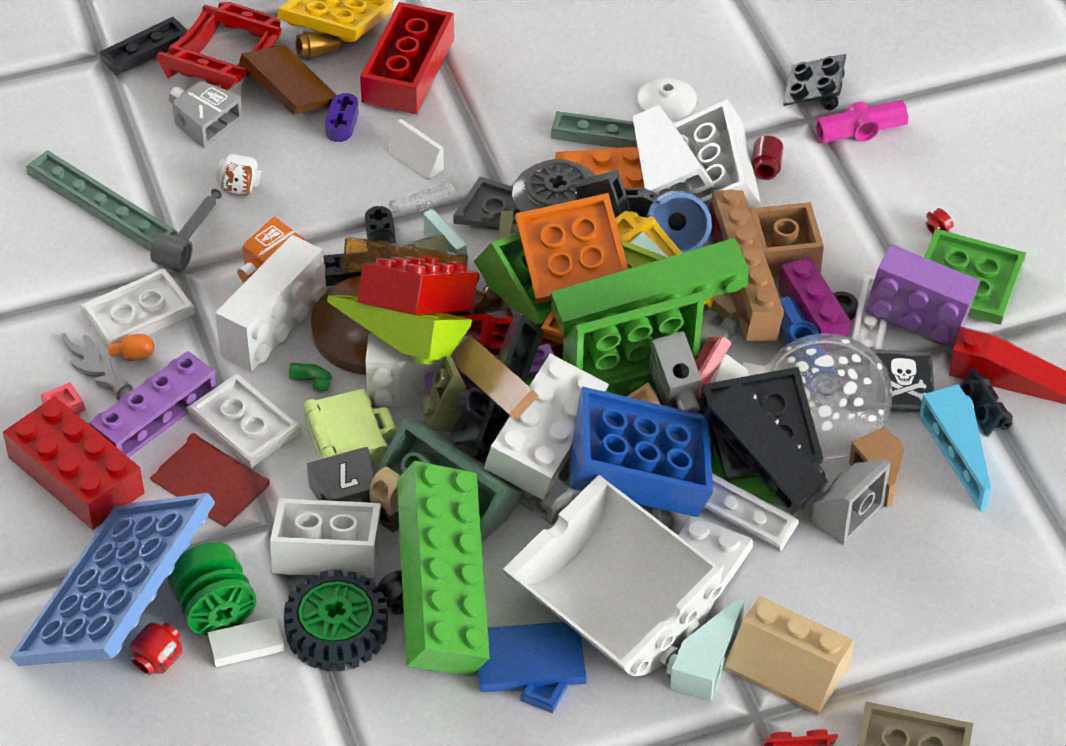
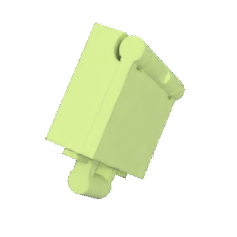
M364 388L318 400L309 399L304 403L305 422L319 460L368 447L372 467L377 466L388 449L385 439L395 436L398 431L390 409L386 407L372 409L370 399L366 396ZM377 419H380L383 429H379Z

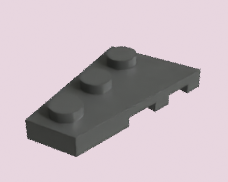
M480 176L454 213V224L499 227L501 211H514V224H517L515 214L520 212L517 210L512 199L513 187Z

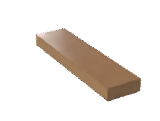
M470 334L449 356L452 357L455 365L464 375L515 420L539 396Z

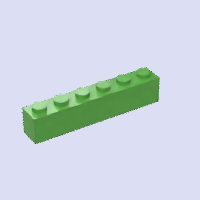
M735 238L553 291L551 292L552 313L564 339L579 324L698 292H703L705 296L704 301L727 292H736L748 286V265Z

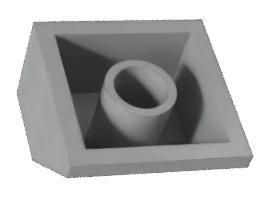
M886 459L859 462L852 465L846 472H840L825 492L820 491L814 497L811 503V508L813 509L811 524L844 545L884 506L891 462Z

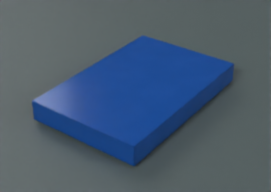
M564 621L488 628L490 659L478 669L480 692L524 689L526 685L534 683V688L555 686V682L566 681L568 685L586 684L587 676L581 635Z

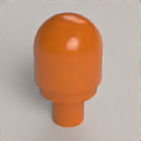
M146 334L127 335V337H122V342L108 345L110 356L123 355L125 360L129 359L130 361L146 359L154 351V342Z

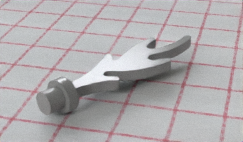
M66 333L61 334L70 351L76 356L83 358L82 361L70 360L71 365L76 370L88 375L103 376L96 377V383L113 388V396L117 400L133 391V387L127 381L120 382L115 376L109 353H106L104 360L101 361L100 354L89 336H83L87 346L80 348L68 339Z

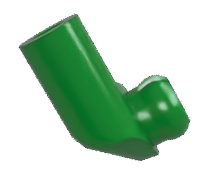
M290 363V379L313 380L312 386L314 390H329V380H332L329 371L316 364Z

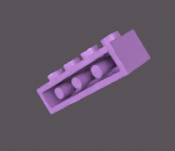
M186 351L178 358L173 359L154 376L147 378L143 384L132 392L121 397L117 403L106 411L99 413L89 424L126 456L130 457L187 415V407L216 388L215 371L191 352Z

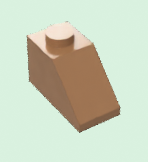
M882 427L852 441L849 464L852 466L855 463L886 459L891 462L884 503L887 508L893 503L904 448L899 438L893 436L886 427Z

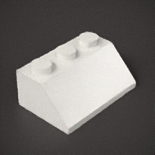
M279 498L270 538L271 573L286 575L314 574L320 576V572L328 571L329 576H334V570H342L344 577L347 576L349 571L356 572L357 578H360L362 575L367 578H375L379 550L381 503Z

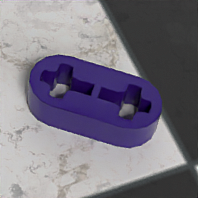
M338 94L331 102L325 120L326 136L331 141L343 142L352 136L359 115L358 99L353 94Z

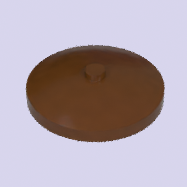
M361 275L335 284L324 293L313 309L311 328L314 344L327 361L345 371L366 375L368 335L371 332L327 302L328 295L358 297Z

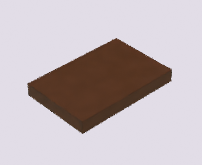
M285 45L246 52L240 56L239 63L292 115L330 107L333 98L337 96Z

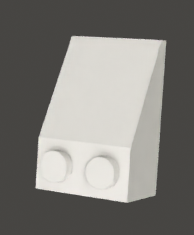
M369 333L366 353L367 392L371 405L403 407L423 400L425 395L429 394L424 375L440 368L444 359L434 360L433 365L414 362V356L400 353L373 333ZM464 336L457 347L467 338V336Z

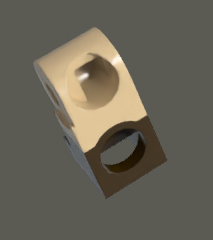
M384 467L375 474L371 481L370 503H381L380 524L394 533L399 529L397 480L400 475L389 467Z

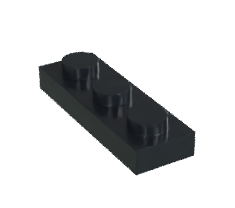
M170 17L100 51L101 61L117 76L156 57L159 52L164 53L168 51L169 46L178 41L188 30L174 17Z

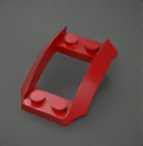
M232 2L218 3V8L205 4L192 27L178 41L169 46V52L157 53V60L168 79L180 72L181 75L186 77H198L206 80L209 84L221 85L220 88L228 91L250 73L240 63L234 65L200 54L209 43L220 23L225 24L227 28L243 29L249 31L253 36L262 37L252 50L256 51L272 48L281 34L280 20L277 19V16Z

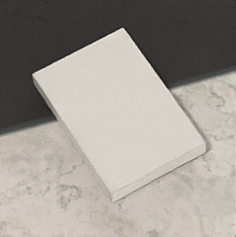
M165 268L80 305L82 314L107 348L111 343L122 342V337H127V335H149L195 314L194 305Z
M235 374L187 407V413L193 420L251 469L301 434V426L239 374Z

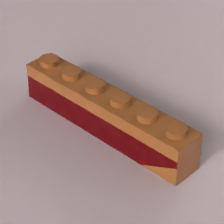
M732 189L713 190L709 213L711 215V234L714 243L735 238L748 265V286L731 293L745 340L777 341L784 310L743 190Z

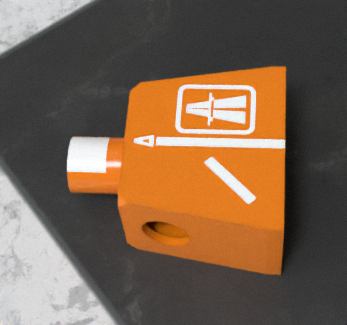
M274 216L244 243L242 247L244 266L237 270L239 278L245 283L291 235L304 241L307 240Z

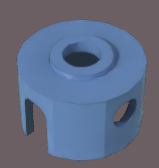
M669 191L659 196L651 204L646 217L648 218L652 215L682 253L701 248L708 240L712 229L711 215L707 206L698 197L684 191ZM679 212L685 216L686 224L683 229L673 230L670 228L668 219L673 213Z

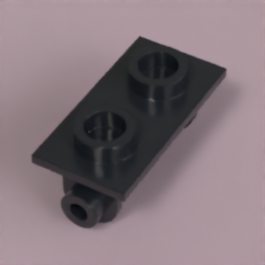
M972 367L960 387L964 394L972 399L977 423L986 437L990 436L994 428L1009 429L1013 425L1012 414L1007 411L1002 402H997L999 397L991 386L989 378L983 377L975 367Z

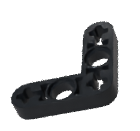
M375 206L368 209L365 213L368 251L323 255L326 270V286H334L350 277L362 275L363 263H376L377 258L391 259L392 257H398L393 216L388 208ZM376 220L382 221L383 228H377ZM378 240H387L390 242L386 246H377L374 244ZM350 265H359L362 267L358 271H349L346 269Z

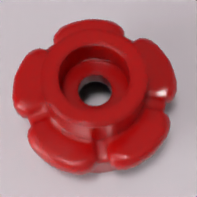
M937 208L932 213L929 211L926 214L928 221L925 224L932 234H934L935 229L949 232L954 227L951 217L941 208Z

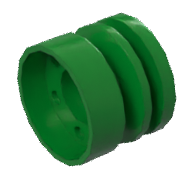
M211 542L190 548L180 555L174 564L173 572L167 577L170 589L176 601L180 604L181 612L185 616L188 627L196 634L208 636L207 632L242 624L253 613L257 603L256 594L250 586L248 578L243 574L242 565L235 551L227 544Z

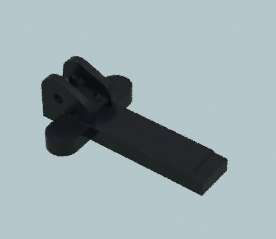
M521 313L514 315L497 359L521 380L526 382L544 331ZM464 389L460 391L457 397V406L462 415L450 433V440L458 446H468L469 454L477 459H484L488 457L491 445L510 415L480 389Z

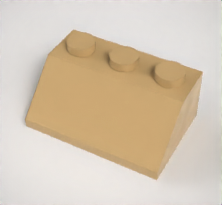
M759 596L741 623L724 664V670L819 715L851 665L854 640Z

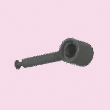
M211 190L212 195L207 196L177 235L171 236L159 233L156 236L150 253L153 263L179 271H184L187 268L193 251L192 242L188 240L214 208L216 199L222 197L219 190Z

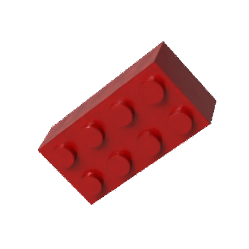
M398 2L360 75L361 102L418 114L454 41V13Z
M406 256V259L392 257L391 259L377 258L376 263H363L357 302L413 315L473 310L479 272L467 270L468 264L459 262L440 263L439 258L420 256V258Z
M56 396L3 431L8 458L92 530L105 521L115 505L129 504L145 493L140 466Z

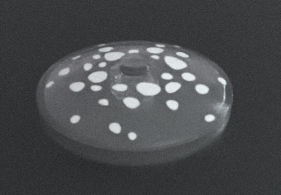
M827 333L799 338L783 347L771 359L764 371L766 373L799 366L824 459L850 455L852 441L885 427L892 405V385L887 369L871 349L852 338Z

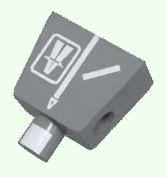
M204 81L196 83L187 91L180 87H175L169 94V102L173 106L175 124L204 149L243 119L241 96Z
M684 331L652 340L648 371L664 406L698 413L700 407L697 400L700 392L701 377Z

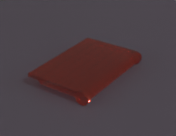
M191 433L187 438V442L150 477L152 482L176 497L208 493L215 501V504L207 515L223 527H226L270 484L268 478L261 476L205 441L196 433Z

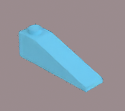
M959 384L923 394L919 413L920 419L979 511L986 510L991 486L972 399L964 394Z

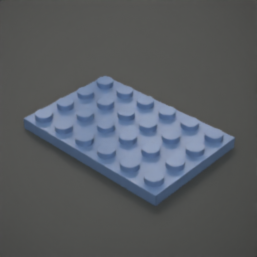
M208 493L115 505L10 658L18 666L112 659L120 652L122 643L129 632L139 623V617L147 605L157 596V590L164 579L173 572L174 564L182 552L190 546L191 539L198 528L206 522L207 514L215 504V501Z

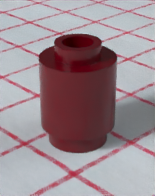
M766 135L755 140L751 163L754 175L757 178L771 180L780 172L784 149L780 139Z

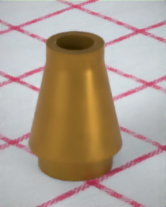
M303 31L302 34L296 36V51L299 58L305 57L306 60L332 51H339L340 38L331 34Z

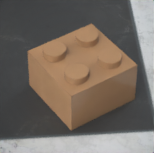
M811 202L750 208V213L772 277H780L781 264L806 257L812 259L821 273L824 245Z

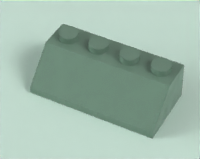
M403 420L374 473L375 476L382 468L389 467L401 476L414 461L477 473L481 542L507 521L523 493L522 490L512 483L484 469V463L437 430L430 429L426 422L418 420Z

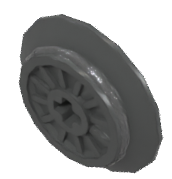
M552 159L542 161L524 170L513 184L512 199L519 212L574 201L575 187L584 178L596 175L587 167L569 160Z

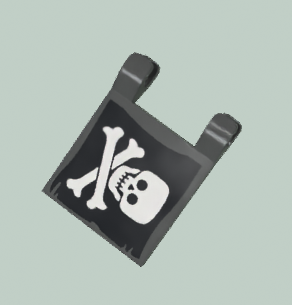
M849 345L844 354V357L848 360L846 365L858 366L868 363V378L872 381L869 384V394L862 391L849 394L846 404L849 412H860L870 409L920 412L923 394L935 391L932 352L867 349L859 345ZM854 354L858 355V356L860 357L861 361H860V362H855V361H853V360H852V355H854ZM878 363L882 365L881 370L877 366ZM856 398L863 399V404L861 406L854 405V400Z

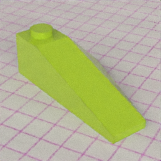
M328 295L327 302L397 351L414 356V362L426 365H433L434 360H441L445 356H450L472 323V319L446 313L413 315L358 303V297L349 295Z

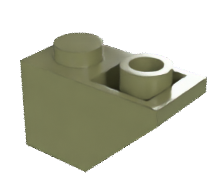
M445 356L441 367L436 369L431 390L428 395H425L421 405L422 414H424L429 428L445 432H451L461 417L462 413L457 406V397L460 391L468 389L452 357Z

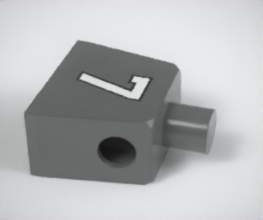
M368 447L306 463L308 484L318 500L370 503V484L374 474Z

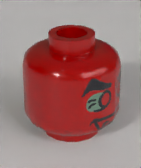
M154 622L148 623L130 643V651L132 653L130 660L139 670L149 676L153 673H165L182 654V645L178 640L181 636L180 633L167 622L163 625Z

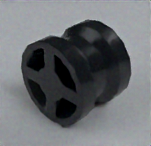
M397 570L384 576L379 582L378 588L379 592L382 591L385 599H387L388 609L393 614H403L402 570Z

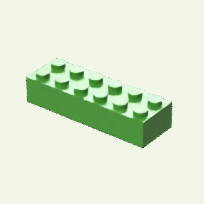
M414 461L397 480L407 667L471 677L490 659L477 473Z

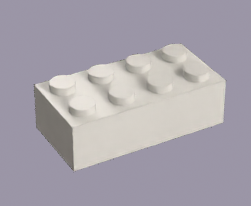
M291 235L215 312L221 357L252 372L260 362L262 363L268 358L270 352L279 342H283L289 332L306 318L308 312L327 291L323 249Z
M550 353L529 386L539 395L538 398L517 420L511 416L509 417L491 445L484 469L544 500L571 455L579 395L582 386L606 392L609 384Z

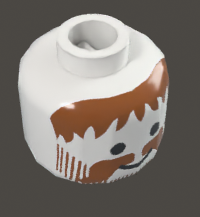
M230 153L226 159H220L216 182H220L223 191L247 196L252 192L253 187L259 188L263 170L257 169L258 164L255 158Z

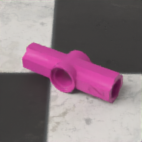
M903 100L871 107L865 102H856L848 106L843 113L816 118L815 127L820 143L855 136L859 141H867L875 137L879 130L908 124L909 116Z

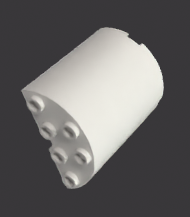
M598 475L558 514L559 517L555 525L549 530L543 529L503 568V571L510 579L624 671L632 676H642L655 671L663 665L667 666L671 654H678L682 642L703 626L702 623L710 612L715 600L723 591L724 585L721 583L722 570L688 542Z

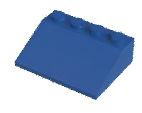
M582 386L570 456V489L583 491L600 475L637 504L698 517L713 494L709 422L702 414Z

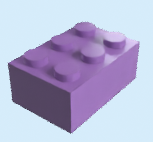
M891 244L878 267L865 312L879 318H885L891 323L953 348L960 327H964L981 280Z

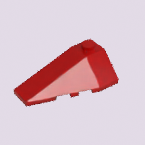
M960 327L953 348L949 376L965 379L972 367H975L980 375L989 378L992 387L1066 404V370L996 334Z

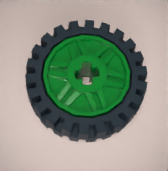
M334 570V576L329 577L328 571L320 572L319 580L313 574L307 577V585L302 581L296 585V592L291 591L288 601L285 602L284 628L287 642L290 645L291 651L294 654L297 653L298 659L303 663L308 660L309 666L317 668L320 663H322V668L325 671H331L332 665H337V671H345L346 663H349L352 669L359 667L360 658L367 663L372 659V653L377 655L381 650V644H384L386 641L388 612L385 597L382 591L379 592V588L374 582L369 584V579L364 575L357 580L356 572L349 571L347 576L344 577L342 570Z

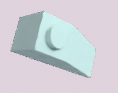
M737 598L686 638L682 642L678 654H671L666 673L671 675V690L707 701L712 700L722 675L724 664L743 621L744 599Z

